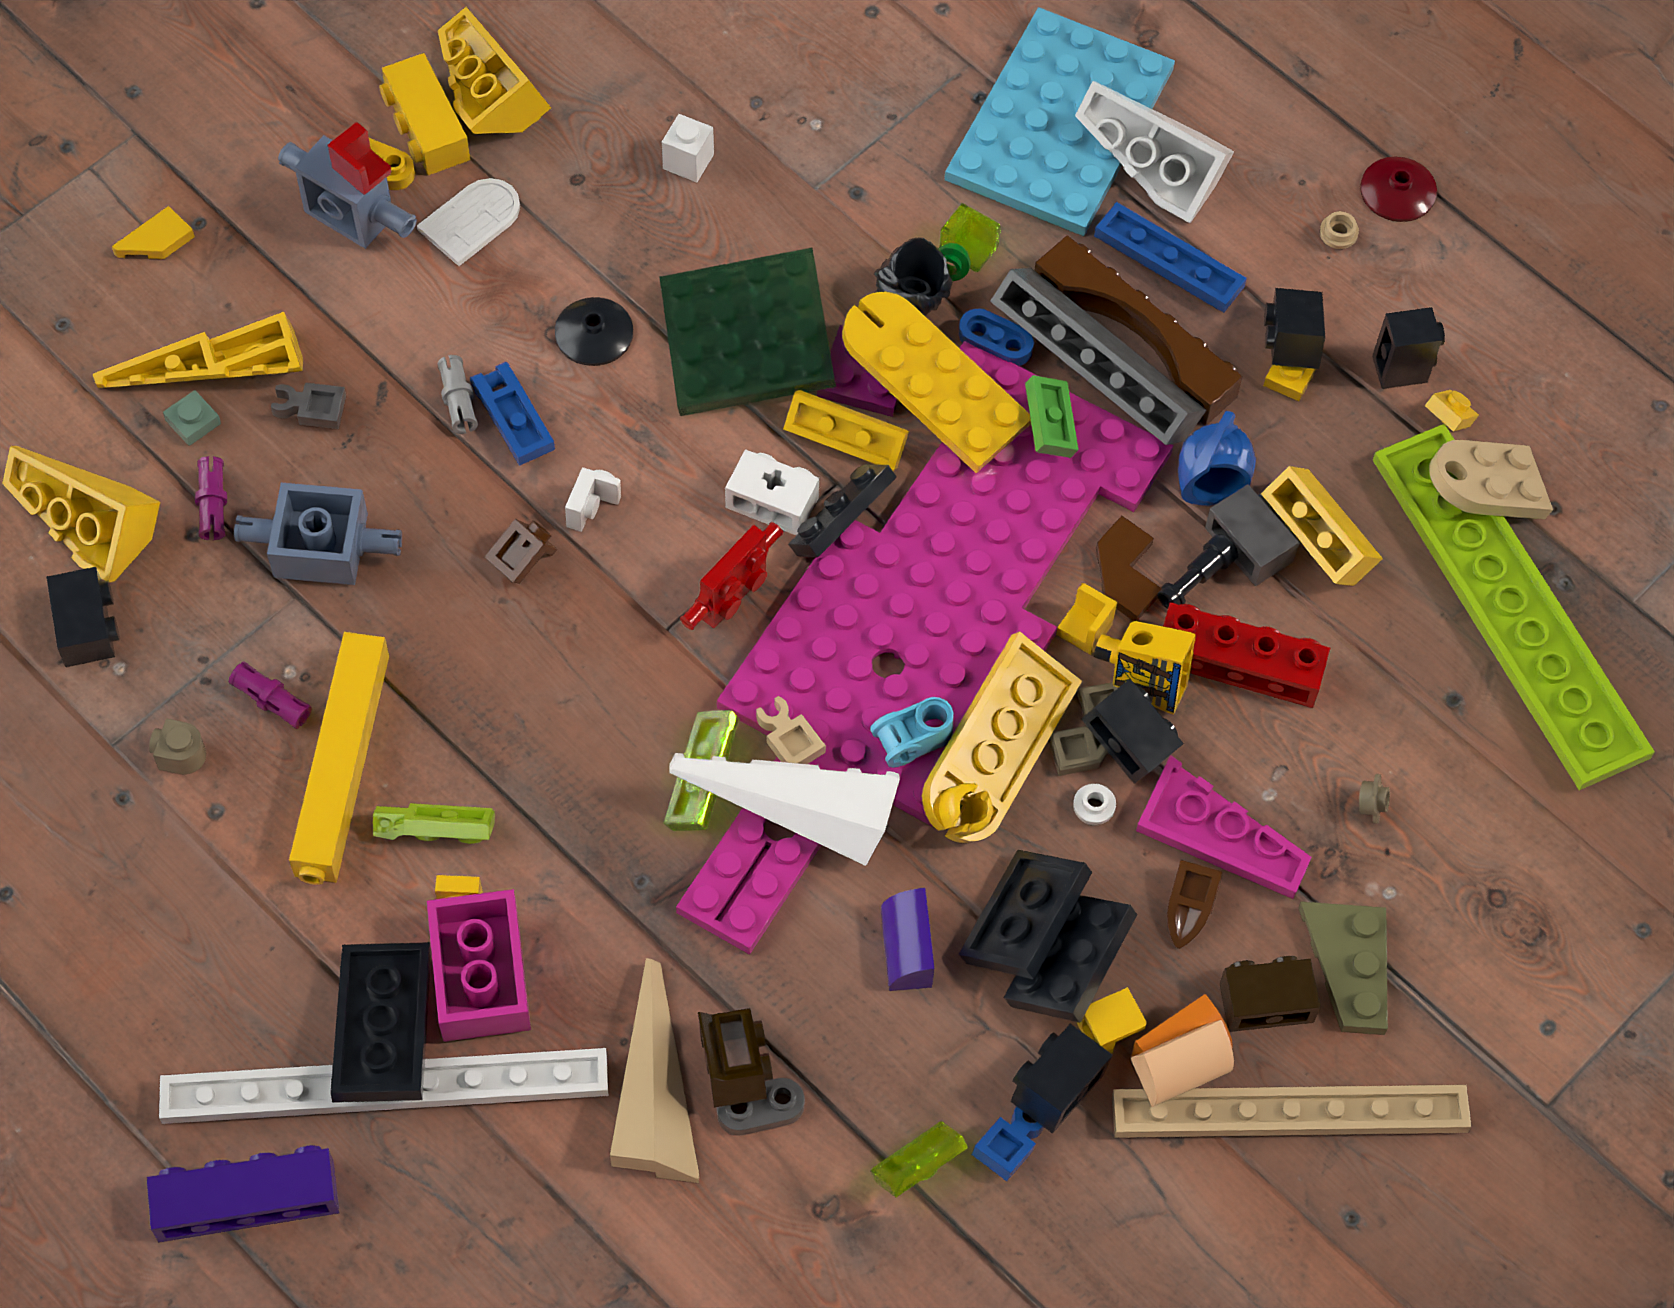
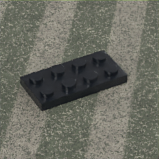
M430 942L342 945L330 1090L332 1103L423 1100L431 965Z

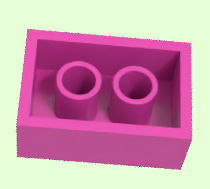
M514 889L427 900L438 1022L443 1042L531 1030L518 909Z

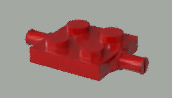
M770 522L762 531L753 524L700 580L699 596L695 599L693 606L680 617V621L686 628L694 630L701 620L715 628L723 619L729 620L734 616L741 605L742 598L749 591L755 592L761 587L767 577L766 558L769 548L783 535V530L780 526Z

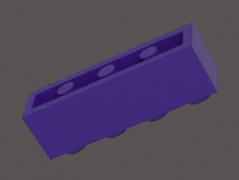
M315 1145L297 1148L294 1154L276 1156L274 1153H259L251 1156L249 1161L231 1163L228 1160L210 1161L204 1165V1168L186 1171L182 1167H171L161 1170L159 1175L147 1177L150 1227L158 1243L339 1214L333 1158L329 1148L321 1149L320 1146Z

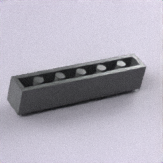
M1032 268L1010 269L990 300L1165 445L1184 442L1206 412L1203 406Z

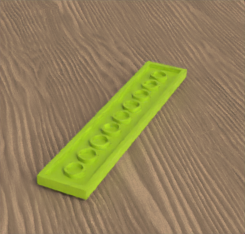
M1442 424L1375 452L1373 457L1374 464L1578 790L1580 791L1650 760L1655 751L1505 517L1473 514L1458 509L1445 500L1435 488L1429 472L1430 462L1445 443L1455 440L1446 425ZM1447 471L1452 478L1458 480L1454 474Z

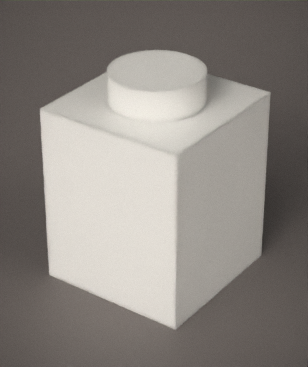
M678 114L662 140L663 169L697 183L714 155L713 127Z

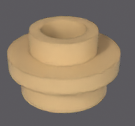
M1342 211L1330 214L1323 220L1320 227V237L1323 242L1335 249H1345L1352 246L1359 234V228L1354 217Z

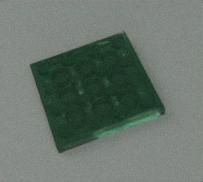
M812 247L659 277L677 407L680 416L794 395V392L797 390L811 392L836 387Z

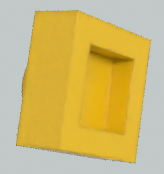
M1272 365L1263 386L1296 401H1300L1316 369Z
M1446 390L1435 393L1425 405L1453 432L1470 427L1479 416L1470 407L1471 402L1468 398L1457 391Z
M436 875L435 894L437 899L483 893L480 877Z

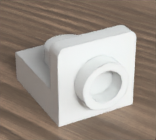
M582 467L565 506L566 527L582 532L587 518L593 519L595 517L600 500L618 505L621 499L620 479L615 478L611 473L604 470L593 471Z

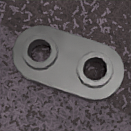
M776 1078L765 1081L767 1099L742 1103L747 1107L746 1112L743 1114L733 1113L731 1110L733 1105L717 1107L718 1122L723 1130L736 1136L790 1125L796 1122L804 1111L805 1098L802 1088L798 1083L788 1078ZM784 1093L790 1097V1101L786 1104H778L774 1098L776 1095Z

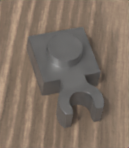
M305 383L303 392H296L289 385H276L277 398L288 399V401L284 404L272 403L273 416L289 418L294 414H298L299 425L339 429L346 399L345 387Z

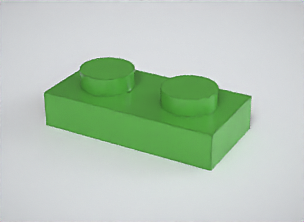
M1032 375L1025 383L1035 450L1038 453L1071 458L1079 449L1068 382Z

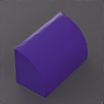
M926 888L912 889L895 894L881 905L889 991L932 988L935 968Z

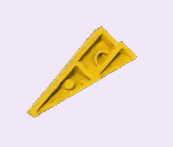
M281 312L209 339L207 334L202 332L93 373V377L98 388L291 373L303 371V357L293 326L285 312Z

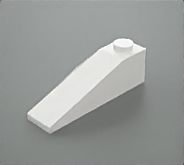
M1092 81L1075 114L1078 120L1105 149H1108L1124 166L1123 169L1132 178L1134 177L1147 191L1148 196L1156 205L1189 223L1192 222L1216 187L1234 153L1231 149L1202 133L1095 81Z

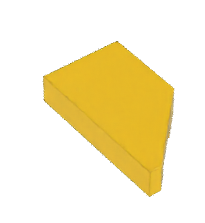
M167 206L114 244L112 250L117 258H125L126 255H148V259H165L193 239L195 235L193 229Z

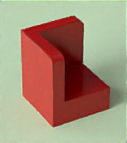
M355 122L327 145L332 168L363 195L367 194L392 173L391 166L371 150L368 131L358 122Z

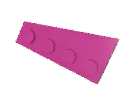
M1170 755L1138 822L1136 831L1294 899L1312 857L1268 825L1262 826L1247 815L1248 811L1235 801L1230 803L1213 790V785L1200 776L1198 778L1194 777L1182 768L1180 761Z

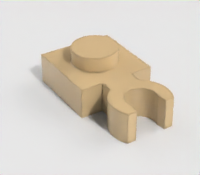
M777 696L774 698V706L779 711L777 716L771 717L766 715L761 707L756 709L758 724L765 730L773 731L767 735V744L781 762L808 764L826 753V745L802 714L793 720L789 718L788 704L782 697Z

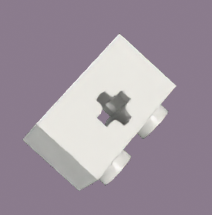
M746 449L725 487L727 509L768 525L770 522H774L782 530L794 535L798 534L797 529L808 520L819 499V478L810 471L801 467L792 468L777 462L768 454H756Z

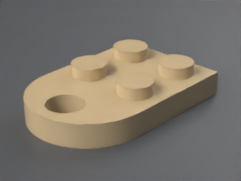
M1452 440L1445 443L1430 462V477L1437 491L1450 504L1463 511L1473 514L1546 519L1553 511L1530 446ZM1447 471L1454 474L1458 480L1452 478Z

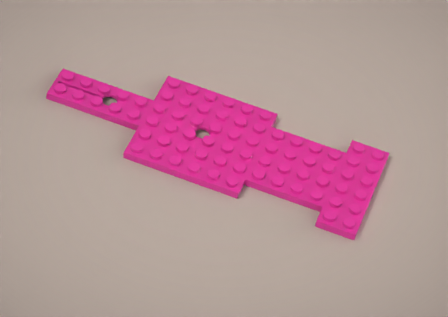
M964 341L960 349L1030 414L1025 383L1035 374ZM1069 392L1079 449L1071 458L1036 452L1031 424L977 473L948 446L941 442L880 533L854 520L819 557H815L717 699V708L759 732L768 735L773 731L765 730L758 724L756 709L761 707L766 715L771 717L777 716L779 711L774 706V698L777 696L782 697L788 704L789 718L793 720L802 714L826 745V753L808 763L809 765H818L821 770L847 772L848 768L860 769L862 773L886 775L887 771L898 773L900 780L892 805L933 827L924 812L922 793L924 784L946 745L919 756L906 765L892 768L888 766L885 760L887 753L880 739L874 737L870 731L871 725L886 714L903 710L926 698L938 697L946 700L952 707L954 713V733L1012 634L1021 632L1042 650L1046 651L1056 635L1057 627L1024 610L1097 496L1101 495L1135 512L1172 454L1174 445H1165L1153 434ZM882 653H893L894 658L898 659L900 657L902 659L904 669L900 675L893 674L887 678L880 677L872 668L874 658ZM930 719L925 724L935 728L940 727L944 722L939 719ZM778 757L774 760L775 762H781ZM742 808L676 906V912L750 955L822 845L798 833H795L792 838L774 841L764 832V824L767 819ZM766 844L770 846L768 850L766 848L764 849Z

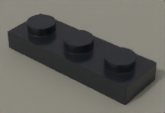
M864 464L858 467L850 475L851 481L842 490L831 494L824 502L825 507L815 517L806 520L797 529L798 534L788 543L796 556L819 557L897 478L890 466Z

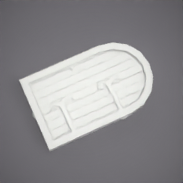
M493 178L477 180L419 223L417 230L455 264L460 266L510 227L518 218L520 211L518 193L512 185L503 180Z

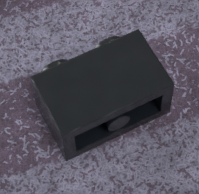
M1275 288L1273 303L1266 302L1264 311V326H1267L1265 349H1271L1272 365L1320 369L1325 342L1323 292Z
M1432 307L1385 314L1372 355L1382 389L1428 383L1432 368L1437 365L1439 348L1445 342L1444 327L1441 322L1436 321Z
M96 567L47 576L57 649L65 667L114 658L113 642L119 641L120 636L115 616H108L107 606L114 605L109 580L101 581Z
M1131 679L1127 680L1081 718L1134 784L1184 744L1178 737L1175 726L1158 713L1151 704V699L1147 692L1140 686L1135 685Z
M1071 1023L1059 1036L1054 1032L1050 1034L1038 1051V1054L1041 1055L1034 1064L1029 1060L1026 1061L1012 1081L1017 1087L1010 1102L1052 1134L1100 1081L1113 1056Z

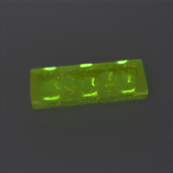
M732 710L697 712L684 758L712 760L713 756L725 757L727 761L740 718ZM677 777L664 824L672 831L707 830L717 795Z

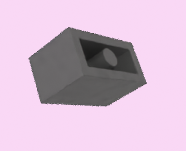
M1248 484L1209 510L1205 529L1212 537L1216 534H1222L1231 540L1239 554L1234 562L1255 586L1293 563L1299 545L1297 537L1285 523H1282L1276 517L1266 499L1261 494L1257 495Z

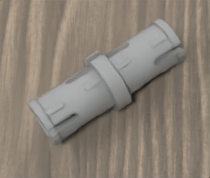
M448 355L451 368H448L445 357L441 358L437 364L444 386L441 395L444 404L449 408L452 430L458 434H465L464 421H467L470 432L475 430L478 425L471 402L474 394L471 385L466 381L462 358L457 355Z

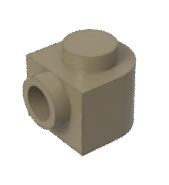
M166 718L163 728H155L152 732L149 751L154 753L153 757L159 770L186 775L197 771L204 764L207 755L206 748L199 730L194 725Z

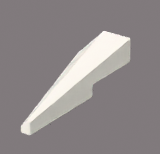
M675 753L670 763L671 774L865 866L885 832L900 780L898 773L887 771L886 775L862 773L860 769L848 768L847 772L821 770L818 765L775 761L728 762L725 757L713 756L712 760L684 758L682 753Z

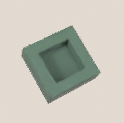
M196 390L163 411L165 421L188 446L221 424L219 415Z

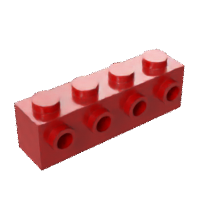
M1170 602L1163 627L1196 634L1190 674L1306 707H1314L1331 647L1321 645L1318 641L1311 638L1299 639L1281 634L1272 627H1256L1242 623L1233 616H1217L1203 612L1194 605H1178Z

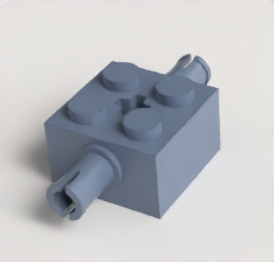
M323 135L308 153L292 142L287 143L281 149L278 156L279 164L296 172L304 212L365 249L385 227L396 232L402 238L407 237L413 231L417 222L416 216L391 203L387 177L367 194L363 195L332 168L327 145L333 140Z
M281 482L273 519L238 515L236 523L239 524H235L234 527L236 542L245 541L269 544L267 556L273 577L282 579L355 585L360 556H363L364 552L400 556L401 549L398 547H402V530L366 528L368 512L363 490Z

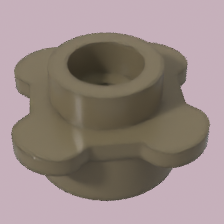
M1376 774L1374 781H1363L1359 794L1360 814L1373 815V823L1378 824L1380 812L1388 811L1390 801V789L1382 785L1381 774Z

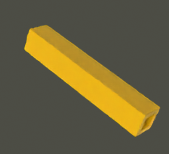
M350 632L343 633L289 858L294 877H298L301 881L308 884L320 885L324 881L337 883L389 660L385 637Z

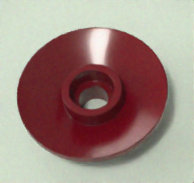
M1386 157L1372 163L1364 172L1360 185L1362 198L1368 208L1378 216L1396 222H1408L1421 218L1431 210L1437 196L1436 182L1429 170L1417 161L1405 157Z

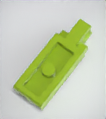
M410 803L408 808L376 806L373 813V836L394 840L398 836L412 835L422 841H434L440 837L457 838L462 843H479L482 840L490 839L495 824V810L493 808Z

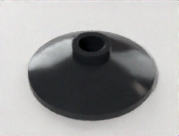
M589 297L573 302L561 312L555 324V339L561 352L570 360L582 365L600 366L617 360L628 350L633 339V324L628 312L618 303L606 298ZM599 323L597 326H589L588 324Z

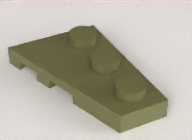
M1300 902L1298 910L1302 921L1306 923L1311 937L1310 944L1315 958L1318 957L1326 980L1325 987L1341 1032L1385 1035L1388 1029L1386 907Z

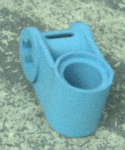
M938 697L926 698L903 710L880 717L871 725L870 731L874 737L880 739L887 753L885 760L888 766L892 768L900 767L919 756L947 745L953 735L954 713L951 705L946 700ZM930 719H939L944 724L934 728L929 727L925 722Z

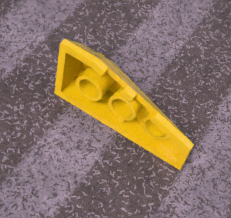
M467 7L462 9L438 30L443 58L448 64L450 73L448 77L449 86L454 92V110L474 134L520 133L537 122L541 116L551 109L550 105Z
M10 446L2 484L31 515L37 514L50 527L48 533L56 542H64L73 552L71 558L79 567L83 569L96 567L101 579L115 582L152 540L160 501L125 484L19 446Z

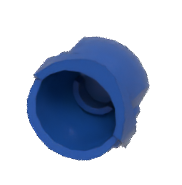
M1225 411L1219 423L1197 429L1184 441L1178 459V477L1181 497L1185 502L1195 505H1216L1247 484L1250 486L1256 464L1255 452L1247 435L1238 428V425L1233 424L1235 419L1234 412Z

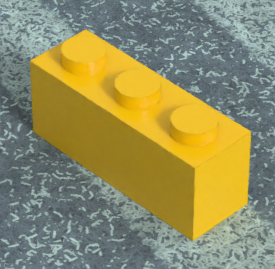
M425 53L382 67L384 84L379 85L382 98L387 107L393 105L396 113H393L396 126L401 135L407 133L410 139L407 142L408 148L415 164L421 162L427 175H431L470 161L467 136Z
M1289 466L1261 493L1335 584L1355 586L1383 559L1309 469Z

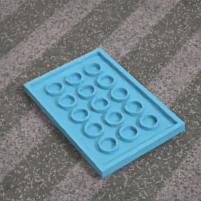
M1038 7L947 167L945 181L1084 236L1122 164L1075 116L1092 81H1095L1153 109L1174 69L1175 60Z

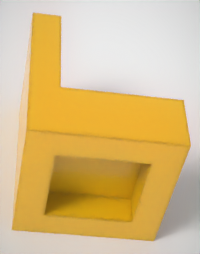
M1082 583L1077 589L1075 603L1057 627L1056 635L1092 655L1101 634L1106 635L1113 625L1117 602L1089 585Z
M1127 987L1091 1003L1080 1023L1077 1022L1084 1034L1113 1054L1117 1041L1144 1030L1147 1022Z

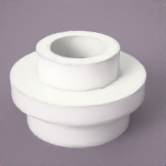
M1088 784L1077 791L1074 797L1073 808L1077 817L1084 823L1100 825L1112 818L1116 808V800L1113 793L1107 787L1100 784ZM1091 798L1098 799L1102 802V805L1100 807H1092L1088 800Z

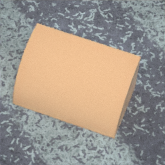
M1222 1020L1203 1025L1131 1057L1152 1107L1231 1072L1234 1067L1232 1046Z

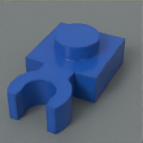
M1017 1106L1011 1117V1124L1000 1117L975 1145L971 1154L1005 1181L1011 1178L1033 1152L1036 1143L1031 1139L1038 1137L1044 1129L1038 1122H1026L1023 1119L1025 1112Z

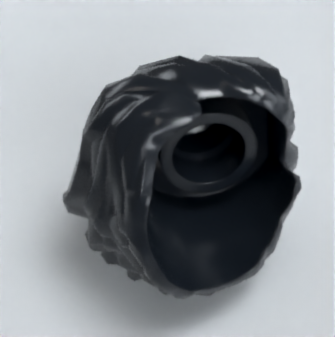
M922 237L909 239L900 247H897L890 257L885 259L881 267L874 272L877 278L876 292L898 294L907 299L924 316L928 315L932 310H937L942 298L947 299L950 296L952 278L949 274L946 258L932 242Z

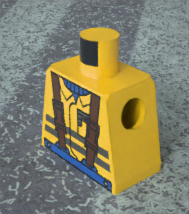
M1134 621L1129 624L1122 640L1101 634L1095 648L1094 658L1115 664L1113 686L1119 688L1127 680L1131 679L1135 685L1140 686L1147 692L1154 707L1174 715L1188 686L1196 634Z

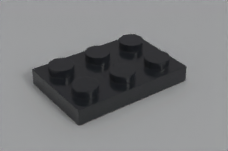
M1017 850L960 950L959 956L969 965L1034 979L1087 884L1092 871L1085 862Z
M1080 895L1035 978L1030 979L1015 975L1003 998L1013 1008L1080 1023L1138 914L1129 904Z

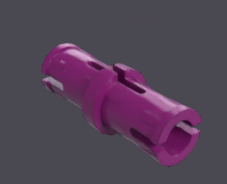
M206 456L197 461L199 490L195 493V504L199 507V537L209 540L210 525H213L214 541L225 537L223 507L227 504V492L223 490L224 461L219 457L213 456L212 472H210L209 456Z
M245 661L241 664L239 663L229 677V684L249 695L257 702V707L263 711L270 710L295 729L302 726L311 714L312 706L290 694V692L284 689L282 682L265 677Z

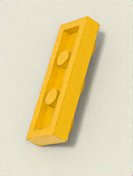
M801 390L794 392L783 430L876 465H889L892 471L898 468L909 431Z

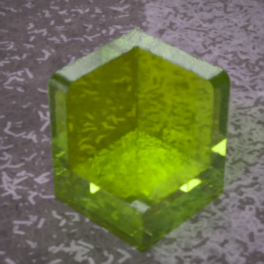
M961 203L941 228L939 248L948 243H956L963 246L968 252L971 261L970 269L979 272L999 247L1001 225Z

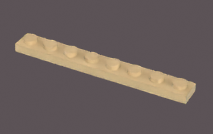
M1467 1085L1194 1088L1154 1107L1151 1106L1144 1089H1114L1112 1093L1115 1138L1468 1133L1471 1129Z

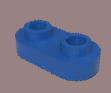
M985 309L969 310L960 319L959 338L962 343L966 341L979 349L1018 366L1025 364L1031 358L1034 345L1033 336L1020 325ZM980 331L984 335L977 336L973 334V332ZM1008 348H1016V349H1018L1019 351H1015V352H1014V351H1009V350H1007V349H1008Z

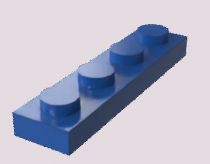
M1118 202L1114 204L1095 227L1094 237L1225 313L1245 287L1246 277Z

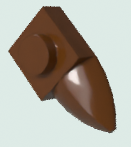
M1184 860L1180 861L1167 911L1168 929L1175 948L1181 949L1190 943L1205 926L1209 915L1213 911L1223 876L1222 871Z

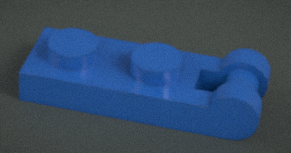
M507 362L495 366V371L486 375L479 373L470 377L475 394L481 399L519 466L555 450L553 438ZM500 385L504 387L495 392H493L492 390Z

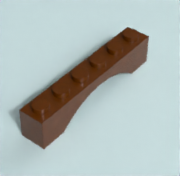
M1067 235L1035 262L1034 270L1080 308L1106 316L1138 334L1159 356L1168 371L1171 381L1206 409V412L1199 420L1205 426L1238 397L1243 376L1239 374L1233 364L1223 361L1210 351L1202 339L1193 337L1184 330L1172 315L1163 313L1153 305L1145 293L1132 288L1122 280L1114 268L1106 267L1096 259L1085 245L1078 244Z

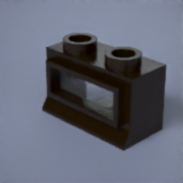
M750 1008L717 1014L698 1012L702 1048H704L707 1073L710 1075L714 1108L767 1099L765 1081L772 1080L773 1074L769 1053L760 1054L759 1047L766 1046L762 1020L753 1021Z

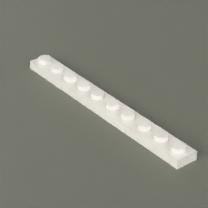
M606 1048L425 1059L423 1100L332 1103L330 1094L332 1065L161 1075L159 1119L162 1124L609 1096Z

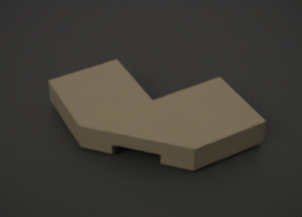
M1113 682L1079 688L1078 698L1084 716L1118 689L1113 686ZM1087 726L1053 732L1048 740L1058 776L1097 769L1109 754Z

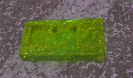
M940 1121L874 1166L870 1172L877 1184L897 1198L918 1182L932 1177L941 1166L965 1151L968 1146L961 1134L943 1121Z

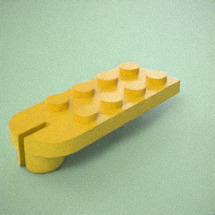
M875 292L860 299L858 308L854 305L849 310L842 330L843 342L849 354L975 473L979 472L1031 424L1030 414L904 297L891 292Z
M1021 632L1014 633L1009 638L923 787L922 803L929 822L938 831L949 828L945 837L955 842L971 843L989 837L996 831L1082 682Z

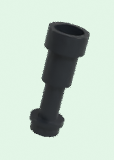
M1222 534L1214 535L1203 546V552L1187 566L1188 571L1174 584L1165 583L1161 587L1162 589L1157 594L1161 604L1167 609L1170 602L1178 605L1185 604L1184 596L1198 583L1204 584L1219 569H1227L1238 558L1239 554L1235 545Z

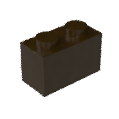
M1282 956L1274 959L1272 963L1255 964L1254 961L1250 960L1238 961L1224 969L1219 983L1229 1032L1314 1023L1321 1008L1311 958L1298 960L1296 956Z

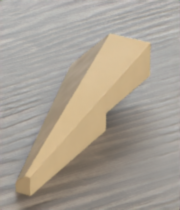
M646 958L611 1146V1166L656 1172V1178L699 1183L698 1164L661 963Z

